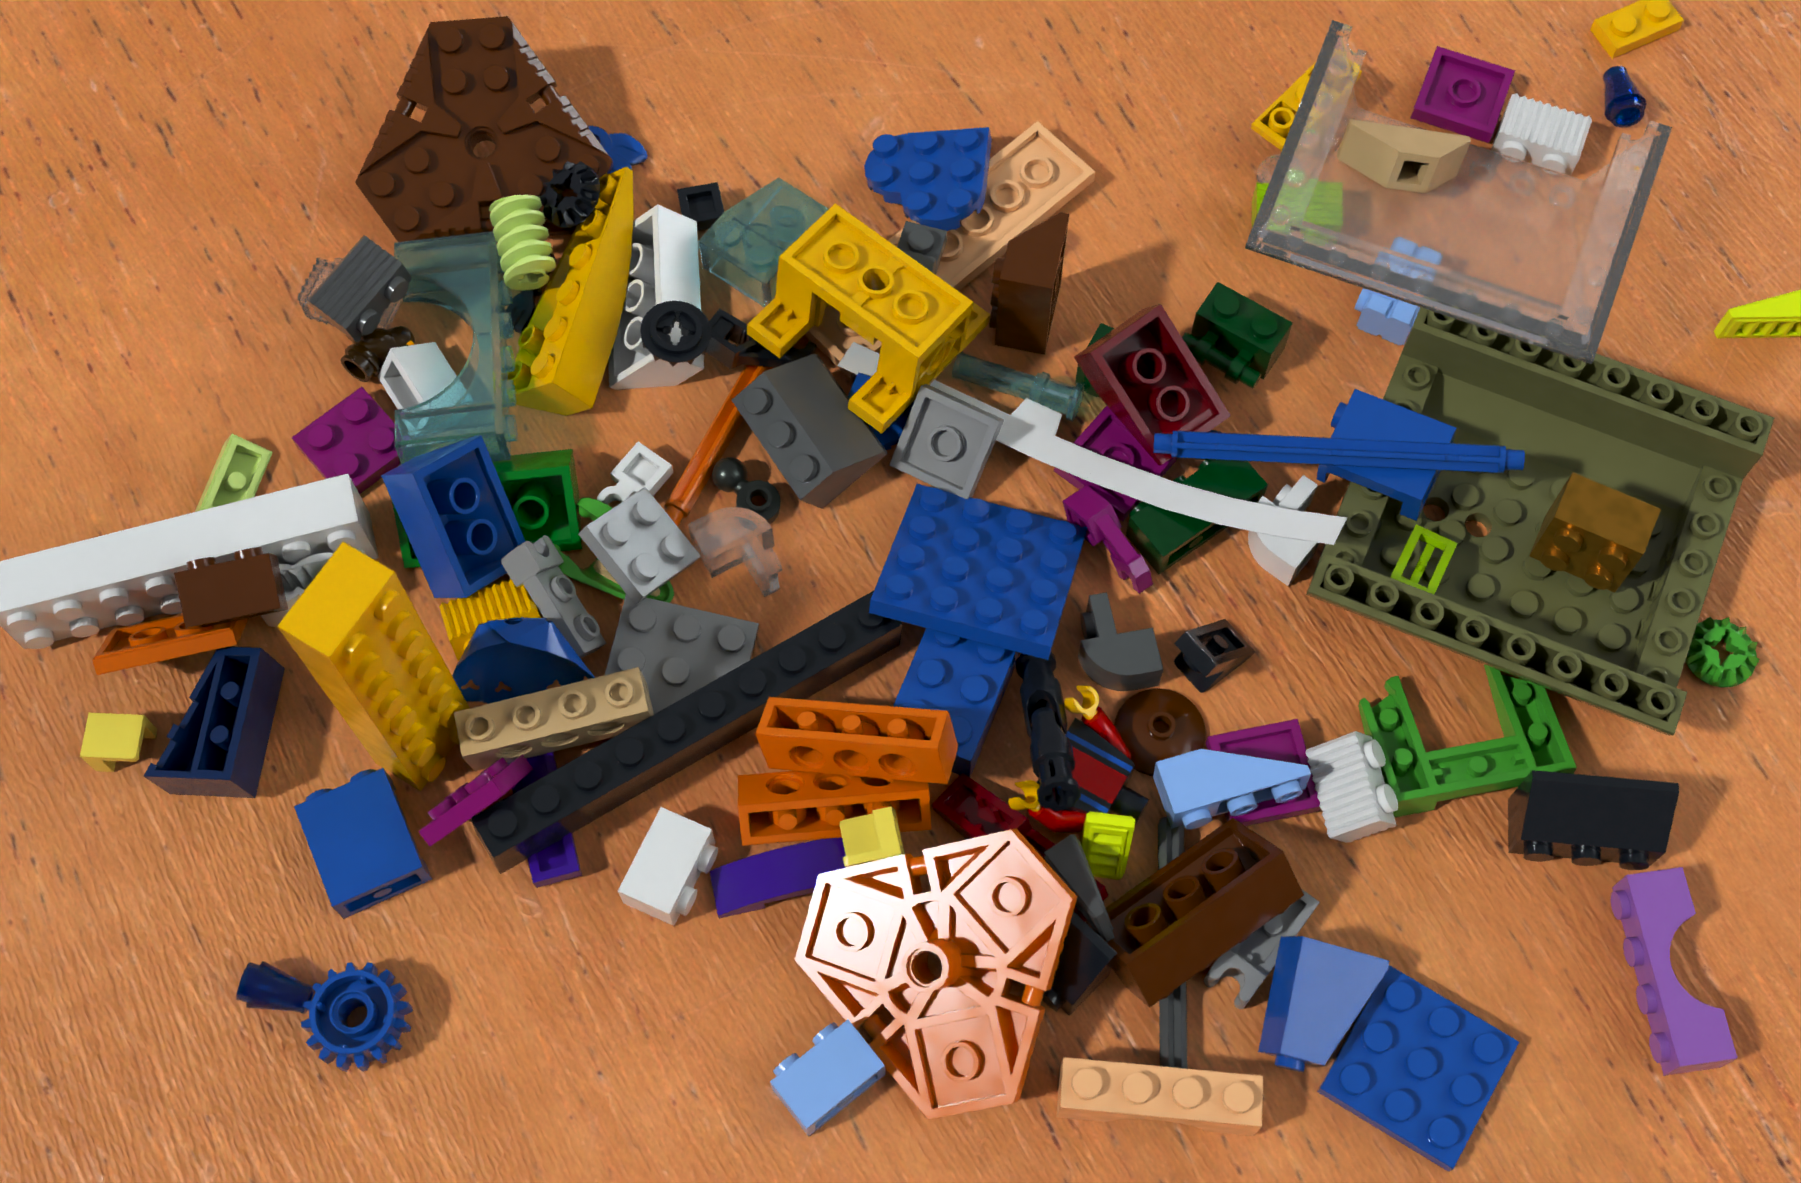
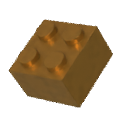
M1572 472L1548 510L1529 557L1541 561L1545 567L1551 570L1565 571L1584 579L1593 588L1607 589L1615 593L1644 555L1661 509Z

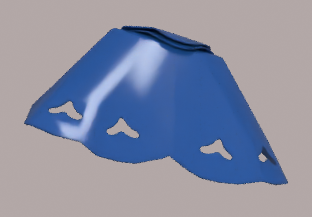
M526 617L490 620L486 623L478 624L452 675L466 701H478L488 704L547 690V686L553 684L555 680H558L559 684L563 686L583 681L584 676L588 679L595 677L553 621H546L547 618ZM469 680H472L475 685L480 687L478 690L471 687L461 689ZM500 681L512 688L511 691L501 689L499 692L495 691Z

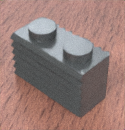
M363 235L307 301L317 314L352 340L358 342L362 335H369L377 328L383 311L389 307L390 303L398 302L403 298L412 277L398 259Z

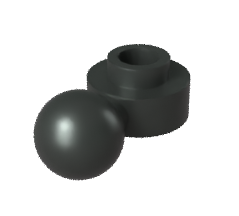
M723 458L715 464L712 471L713 482L720 490L737 494L736 512L743 523L751 527L760 528L768 526L775 521L779 514L781 500L777 489L773 485L762 480L748 482L746 467L736 458ZM762 496L765 498L766 503L762 506H756L751 502V498Z

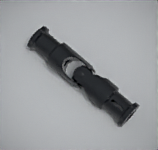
M1052 652L1050 653L1049 660L1021 653L1019 658L1016 659L1015 665L1017 674L1023 680L1020 687V696L1027 734L1031 739L1030 755L1033 772L1040 780V787L1037 790L1038 802L1042 807L1053 811L1066 810L1075 805L1076 801L1081 797L1080 786L1073 779L1072 774L1075 768V759L1072 745L1065 736L1068 725L1061 685L1054 678L1053 671L1056 669V659ZM1059 786H1061V789L1063 790V796H1059Z

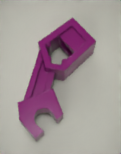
M1088 485L1062 501L1068 522L1080 527H1087L1085 540L1092 546L1101 541L1111 553L1110 557L1120 578L1125 580L1129 577L1132 581L1133 589L1139 594L1153 585L1148 565L1143 556L1135 551L1121 532L1120 528L1122 525L1111 503Z

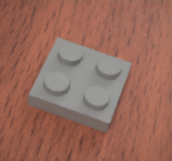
M928 384L921 385L889 466L943 491L965 499L972 498L1004 419Z
M646 487L585 526L578 534L635 605L701 557L699 552Z

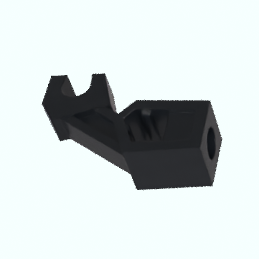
M720 308L709 321L711 340L706 353L730 370L740 365L776 368L812 355L817 348L816 344L809 341L805 348L796 349L792 346L781 358H778L747 335L746 323ZM731 340L732 342L736 343V344L739 345V346L736 347L735 344H731V343L728 342V341Z

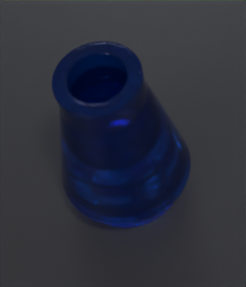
M1623 66L1612 67L1603 74L1605 117L1616 127H1630L1637 124L1644 117L1647 102L1630 78L1627 69Z
M262 961L260 965L249 962L241 977L236 999L246 1002L247 1008L295 1011L306 1014L307 1009L303 1007L304 1001H312L314 989L312 988L313 985L306 984L265 961Z

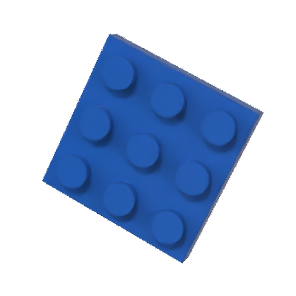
M1389 965L1388 971L1364 1005L1317 1092L1449 1172L1454 1169L1519 1041Z

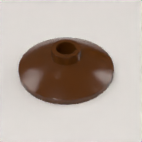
M1149 689L1141 691L1130 697L1121 706L1115 718L1114 726L1131 753V760L1135 764L1134 769L1149 776H1153L1157 761L1203 749L1206 731L1199 710L1186 697L1171 690ZM1164 721L1168 724L1170 730L1166 733H1159L1154 729L1153 723Z

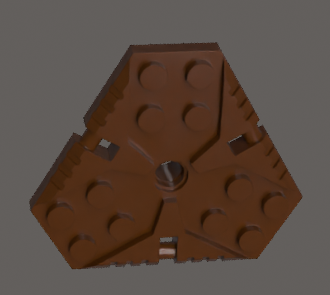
M508 16L430 22L418 47L416 56L412 60L410 68L403 79L404 81L396 94L399 102L395 111H388L385 122L379 130V134L355 183L401 247L409 249L485 242L484 235H492L494 226H492L490 218L482 219L481 207L490 206L495 200L512 195H535L540 198L546 192L543 183L550 182L553 178L552 169L562 170L566 161L578 164L580 161L596 172L598 178L604 174H610L614 164L566 95L561 97L555 89L557 87L555 80L548 73L542 62H540ZM542 98L547 106L535 113L530 104ZM415 107L426 111L422 122L410 118ZM481 141H491L496 146L493 153L487 157H478L473 154V150ZM565 189L562 196L577 197V194L572 189ZM542 205L538 211L542 212L544 206ZM546 217V221L541 225L548 229L549 236L570 235L574 233L577 225L569 228L558 227Z

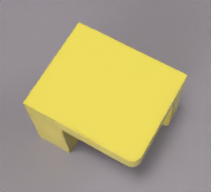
M89 712L80 757L95 771L114 772L116 761H138L143 738L155 739L158 729L145 715Z
M893 807L872 810V814L845 819L840 822L839 825L846 854L843 857L846 868L905 854L896 810Z

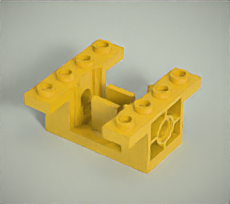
M835 203L779 256L775 298L747 324V335L778 358H781L814 325L819 327L822 324L825 308L831 305L840 312L839 321L872 345L878 340L882 342L877 372L849 399L848 409L882 434L916 399L920 386L924 384L930 385L988 325L991 314Z

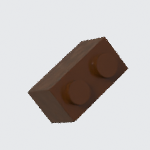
M255 547L234 552L235 560L216 564L215 557L186 562L188 570L174 573L185 627L200 629L288 610L277 556L270 553L263 554L262 547Z

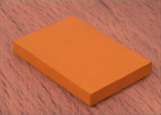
M183 614L112 629L92 659L96 674L101 675L234 646L238 644L249 618L200 629H189L185 627Z

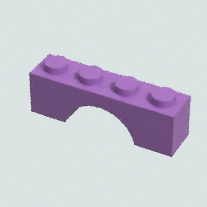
M1683 867L1626 875L1612 887L1611 908L1616 919L1621 920L1626 936L1623 942L1624 955L1628 965L1635 969L1639 984L1636 989L1637 1003L1641 1012L1645 1015L1647 1014L1652 1031L1649 1037V1045L1654 1060L1661 1064L1664 1076L1721 1068L1736 1060L1737 1054L1724 1009L1704 1004L1691 996L1681 986L1671 966L1670 945L1678 927L1696 914Z

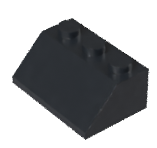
M1532 770L1508 798L1509 853L1524 854V859L1535 862L1550 861L1553 857L1571 858L1573 864L1580 866H1594L1604 861L1619 863V867L1626 870L1647 869L1666 853L1679 795V783Z
M1074 911L1064 939V946L1054 974L1051 990L1044 991L1042 998L1051 1009L1057 1011L1061 1007L1069 1016L1109 976L1117 956V952Z

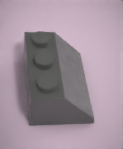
M812 354L763 372L732 399V402L798 498L821 509L888 454L868 424L848 409V396L817 354Z

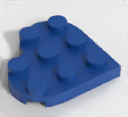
M985 127L906 133L897 136L890 134L881 135L874 140L873 150L869 153L864 164L868 187L871 191L873 190L883 195L885 202L902 204L907 219L910 218L921 225L946 231L958 229L961 227L960 220L970 216L974 210L977 214L981 211L986 198L992 142L990 129Z

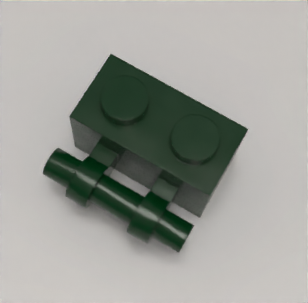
M1217 282L1196 312L1191 334L1186 332L1182 338L1199 364L1204 365L1206 362L1226 373L1224 378L1235 384L1240 381L1254 389L1260 378L1264 380L1285 349L1293 322Z

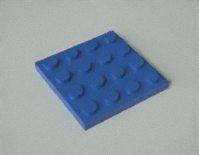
M917 484L871 597L869 613L1049 660L1085 541L1087 527H1080L1067 521L1029 513L977 498L969 497L965 499L938 488Z

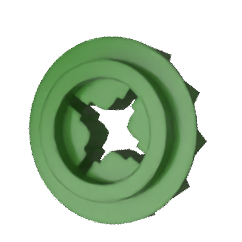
M1709 617L1697 624L1685 662L1696 677L1709 685L1716 687L1737 686L1752 675L1760 660L1756 656L1758 642L1750 639L1746 634V627H1738L1730 623L1729 617L1722 620H1713ZM1721 639H1724L1726 650L1733 654H1730L1720 665L1719 652L1711 647H1715Z

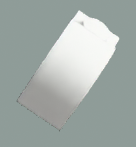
M1303 475L1293 487L1286 484L1273 502L1262 496L1258 503L1305 511L1312 501L1318 484ZM1253 531L1248 532V544L1254 559L1264 570L1287 586L1292 583L1314 556L1319 544L1317 542L1277 537Z

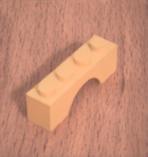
M1063 1057L1059 1069L1057 1118L1099 1122L1121 1119L1160 1120L1194 1126L1204 1132L1254 1136L1262 1127L1263 1076L1068 1057Z

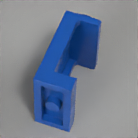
M1357 389L1354 390L1348 404L1340 402L1331 422V427L1335 428L1331 438L1453 443L1456 427ZM1319 464L1316 480L1325 483L1331 473L1403 502L1400 515L1417 521L1441 470Z
M384 768L377 771L369 769L359 772L350 779L349 783L333 790L326 788L315 791L307 796L305 802L294 806L330 903L343 919L432 880L427 864L419 854L395 794L396 788L393 780Z

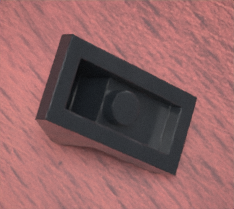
M1226 619L1185 631L1174 643L1181 651L1174 659L1175 665L1201 693L1208 691L1255 653V650Z

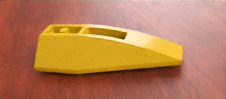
M627 166L610 174H604L599 178L600 196L595 209L586 220L577 225L528 326L519 337V351L514 364L509 368L505 377L507 385L502 400L507 403L564 416L593 408L617 336L629 277L634 209L633 171Z

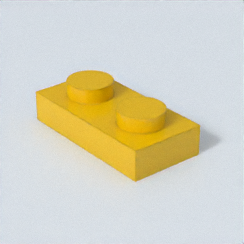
M1639 0L1595 19L1590 31L1611 59L1678 31L1684 19L1669 0Z

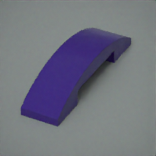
M842 837L819 839L770 850L709 871L718 917L724 918L765 909V903L813 893L819 874L846 868L843 857L846 854Z

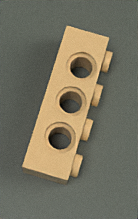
M639 667L454 712L462 758L474 771L488 768L502 757L509 763L522 754L525 758H530L615 737L654 715L648 685Z

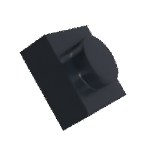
M718 182L677 189L681 213L683 216L697 221V231L727 226Z

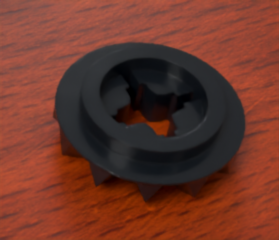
M566 161L562 170L552 169L553 178L550 182L543 183L546 192L540 197L541 203L544 206L542 211L544 216L551 223L562 228L574 227L586 220L595 209L600 196V181L596 172L581 161L578 164ZM565 189H572L577 194V197H563L562 193Z
M666 301L654 306L646 313L641 323L640 333L643 349H648L655 361L659 359L668 361L672 367L681 362H688L691 365L695 358L701 354L705 355L711 340V326L706 315L696 306L683 301ZM675 322H679L680 332L683 335L677 345H673L671 337L668 335L671 333L672 328H674Z

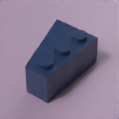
M225 647L217 649L189 696L193 701L180 725L173 724L166 736L170 739L169 744L156 765L150 764L144 777L169 794L256 798L285 668L262 648Z

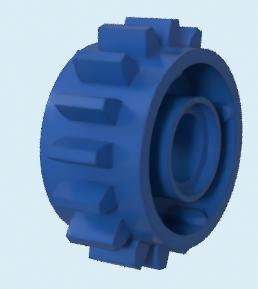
M350 962L346 965V971L338 974L331 969L328 971L329 979L322 985L315 983L312 986L316 992L312 1001H304L303 1007L309 1011V1019L302 1021L301 1027L307 1032H313V1035L306 1041L307 1045L313 1050L322 1048L319 1058L327 1064L336 1058V1066L346 1072L352 1063H355L362 1072L368 1071L369 1062L376 1059L380 1063L385 1064L387 1062L386 1054L392 1048L400 1051L403 1047L398 1041L401 1033L410 1032L411 1026L404 1021V1015L411 1013L413 1008L408 1002L400 1001L407 993L406 988L401 983L392 985L395 976L387 969L378 976V968L373 963L367 962L363 970H358ZM366 1006L367 1016L363 1023L356 1027H348L347 1020L349 1014L357 1007Z

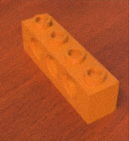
M768 697L755 733L769 769L948 784L959 747L949 711Z
M803 771L738 775V813L742 846L840 838L842 835L839 824L842 820L872 814V810L890 806L896 810L900 832L931 830L928 782Z

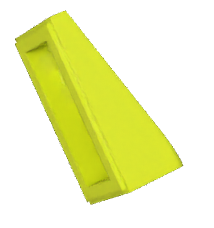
M1801 290L1728 309L1714 330L1716 337H1801Z
M1090 811L1086 814L1080 843L1094 877L1117 880L1123 878L1135 828V819L1133 817Z

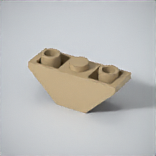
M1349 119L1337 152V158L1385 188L1426 194L1457 176L1471 139L1469 136Z

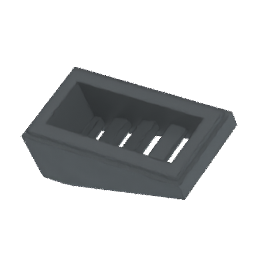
M1075 834L1069 835L1044 852V859L1077 896L1075 907L1093 930L1107 943L1115 938L1113 926L1081 843Z

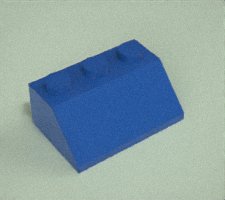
M482 435L416 456L381 475L434 598H467L507 573L501 563V559L524 543L525 539Z

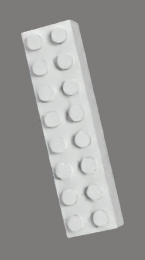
M344 474L0 561V626L24 649H42L51 646L57 640L73 636H93L100 629L116 625L130 626L139 624L144 618L163 613L179 614L182 613L174 576L175 572L188 570L186 562L201 558L215 557L216 564L235 560L234 552L249 548L262 547L263 554L270 553L277 556L278 564L294 565L310 555L334 553L341 543L345 542L370 558L377 559L379 556L370 514L349 474Z

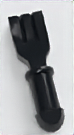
M551 253L549 256L552 257V258H554V259H555V263H556V258H555V256ZM543 286L538 289L521 291L514 296L501 316L499 325L522 333L532 318L536 309L535 298L542 294Z

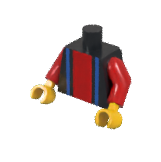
M1077 685V690L1083 696L1082 705L1080 706L1075 698H1066L1064 706L1071 713L1082 714L1081 720L1075 718L1067 734H1065L1073 749L1075 768L1072 774L1073 779L1080 786V799L1076 801L1073 807L1066 810L1053 811L1044 808L1038 802L1037 797L1040 780L1038 779L1037 782L1026 780L1015 782V786L1023 790L1025 800L1020 797L1009 798V807L1016 811L1028 809L1031 817L1055 833L1082 832L1086 814L1089 811L1111 814L1114 811L1119 815L1133 817L1136 824L1145 810L1149 799L1127 787L1135 767L1131 760V753L1114 724L1102 708L1098 706L1099 695L1097 691L1091 686ZM1061 786L1058 787L1059 796H1063Z

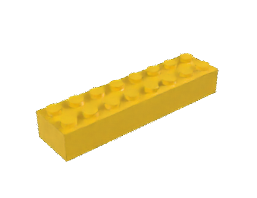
M342 542L277 627L374 762L421 791L428 781L432 782L440 775L446 763L445 757L455 743L459 744L454 712L469 709L470 707L396 573L349 544Z

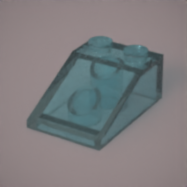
M778 177L726 210L701 237L699 247L703 268L761 306L766 307L776 295L779 256L811 227L828 208Z

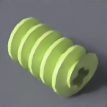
M535 195L502 197L495 200L489 207L491 224L494 226L493 234L498 242L496 247L501 257L500 265L502 271L505 272L503 276L506 287L512 290L525 291L541 288L550 280L547 273L553 271L556 267L555 259L549 256L553 251L551 243L545 241L549 237L548 229L541 226L546 221L544 213L538 211L542 206L541 199Z

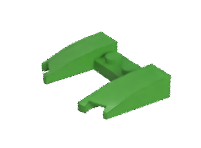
M1484 664L1504 738L1430 752L1425 751L1399 676L1391 677L1385 682L1384 688L1389 693V696L1371 708L1370 703L1365 698L1361 699L1358 707L1365 735L1371 736L1382 747L1386 760L1385 766L1381 767L1385 784L1391 786L1397 797L1398 810L1393 812L1394 817L1432 811L1439 801L1518 787L1532 770L1574 774L1577 767L1546 689L1523 679L1504 676L1500 670Z

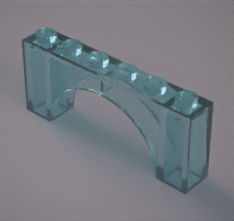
M493 231L394 242V257L405 266L412 277L408 290L402 298L403 301L425 302L444 307L461 317L473 331V343L468 360L453 382L439 394L423 403L395 410V448L401 464L416 456L478 435H482L492 462L511 460V442L518 441V432L515 416L509 415V407L516 406L513 380H508V372H515V360L512 346H507V339L514 338L511 313L506 312L505 306L512 305V291L504 282L503 276L505 272L502 271L500 265L501 257L496 247L498 242L495 240Z

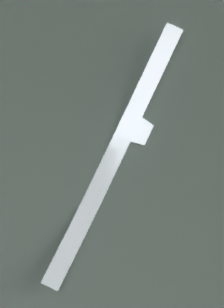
M853 342L837 366L856 375L860 372L872 377L877 372L879 353ZM937 380L930 384V386L1004 419L996 441L1081 479L1165 510L1228 527L1334 545L1347 520V517L1291 510L1231 498L1180 484L1102 456L1055 436L1062 414L1031 399L1026 398L1009 415Z

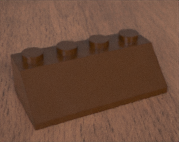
M1231 818L1107 906L1106 911L1113 926L1115 937L1107 942V944L1117 952L1112 969L1126 988L1150 1008L1158 1001L1171 995L1177 987L1195 974L1207 969L1213 961L1235 945L1247 940L1253 932L1275 916L1284 913L1290 905L1303 897L1304 893L1284 851L1236 819Z

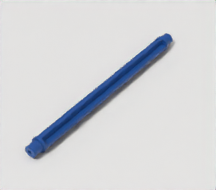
M1173 431V434L1155 433L1153 452L1171 454L1173 458L1504 473L1505 470L1523 471L1525 462L1524 450L1506 449V446L1193 431Z

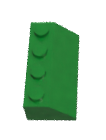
M573 449L491 457L525 541L534 544L538 539L546 535L553 544H557L561 548V551L582 549V538L578 535L581 532V517L576 506L579 501V489ZM392 502L404 568L421 567Z

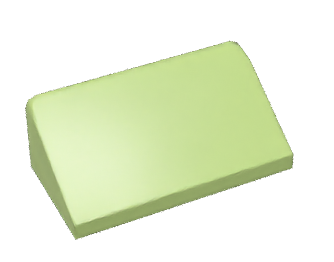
M231 434L221 449L195 512L255 497L273 452Z

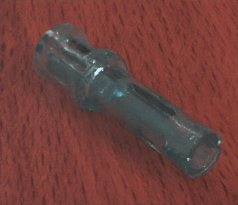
M964 352L957 356L952 371V378L954 379L958 378L1024 400L1026 398L1031 399L1033 402L1066 415V420L1072 422L1078 414L1085 391V384L1077 383L1073 386L1051 379L1050 373L1046 372L1037 373L1034 376L1001 364L967 355Z

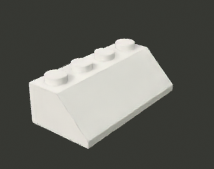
M658 204L633 221L632 253L626 298L617 336L608 360L609 388L615 390L677 386L704 369V355L702 354L695 358L691 365L688 362H681L672 367L668 361L661 359L655 361L652 353L648 349H643L640 328L644 316L651 308L666 301H683L701 310L697 221ZM675 322L674 328L668 334L673 345H677L681 336H683L680 332L679 322Z

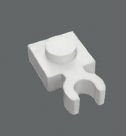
M638 441L610 473L612 480L617 484L604 488L599 493L597 500L607 505L615 500L623 502L644 487L654 496L674 473L673 467Z

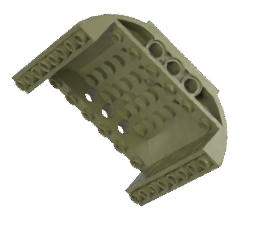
M1426 292L1383 400L1456 427L1453 440L1455 444L1506 446V449L1524 450L1523 471L1505 470L1504 473L1441 470L1424 505L1440 507L1445 513V519L1441 521H1433L1427 518L1423 509L1417 521L1402 516L1400 511L1403 502L1350 481L1337 516L1347 517V520L1334 545L1325 544L1306 595L1662 734L1673 736L1688 693L1678 689L1677 685L1742 481L1762 457L1774 417ZM1572 472L1661 509L1644 555L1615 593L1607 589L1593 588L1584 579L1565 571L1551 570L1545 567L1541 561L1529 557L1548 510ZM1471 520L1482 523L1487 529V535L1484 537L1471 535L1466 530L1465 523ZM1416 524L1458 543L1435 594L1390 578ZM1418 540L1401 575L1402 577L1410 580L1427 543ZM1435 547L1418 584L1427 587L1443 550Z

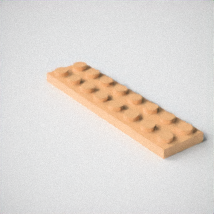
M1037 121L990 158L986 198L983 207L978 214L974 210L970 216L960 220V228L947 231V242L936 275L960 291L992 265L997 257H1001L1006 253L1010 240L1046 221L1094 182L1095 171ZM903 228L888 240L896 247L898 246ZM831 305L825 308L822 324L819 327L814 325L805 334L836 366L853 342L880 354L882 342L878 340L872 345L839 321L840 312ZM837 366V367H838L839 369H841L850 379L853 378V377L856 375V374H854V373H852V372H850V371H848V370H845V369H843V368Z

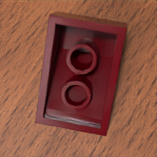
M1161 304L1142 309L1074 356V359L1098 396L1158 465H1163L1172 457L1171 454L1153 453L1155 433L1173 434V431L1209 432L1231 416Z

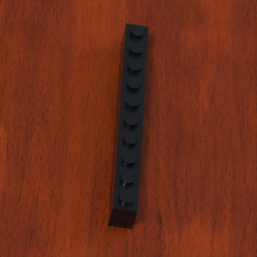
M874 591L868 593L473 816L470 819L477 836L500 874L504 873L535 853L558 842L570 832L577 831L758 727L768 697L805 700L899 646L902 622L869 613L870 600Z

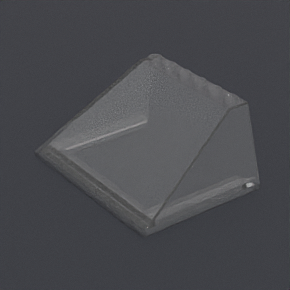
M1332 20L1245 249L1592 364L1672 127L1650 121L1643 137L1638 140H1630L1631 135L1622 133L1617 141L1611 162L1585 180L1470 144L1457 176L1428 193L1385 188L1338 160L1337 152L1349 119L1416 129L1423 128L1358 108L1354 86L1367 51L1358 49L1357 53L1352 51L1348 45V40L1353 26Z

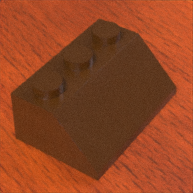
M1061 212L1008 242L1005 258H996L992 277L994 286L990 306H992L989 321V327L996 329L995 345L1045 355L1061 286L1070 214Z

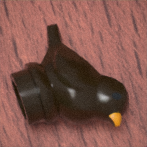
M399 326L389 330L377 327L369 335H362L358 342L347 336L353 344L345 349L346 354L341 358V363L353 377L362 382H368L372 377L379 375L390 348L415 345L414 335L408 328Z

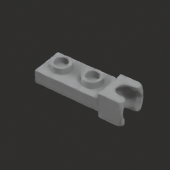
M544 535L534 544L525 541L501 559L503 567L515 586L520 587L524 585L542 616L547 618L546 621H553L580 658L594 653L607 644L600 633L597 621L588 614L576 595L574 584L558 567L564 560L551 539Z
M1302 890L1304 896L1290 905L1284 913L1272 918L1253 932L1247 940L1235 945L1220 956L1204 978L1205 985L1214 987L1223 977L1235 978L1240 985V991L1234 1000V1005L1238 1009H1244L1275 966L1280 938L1296 936L1320 902Z

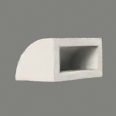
M435 342L390 348L379 372L378 379L417 441L440 436L455 428L468 417L476 405Z

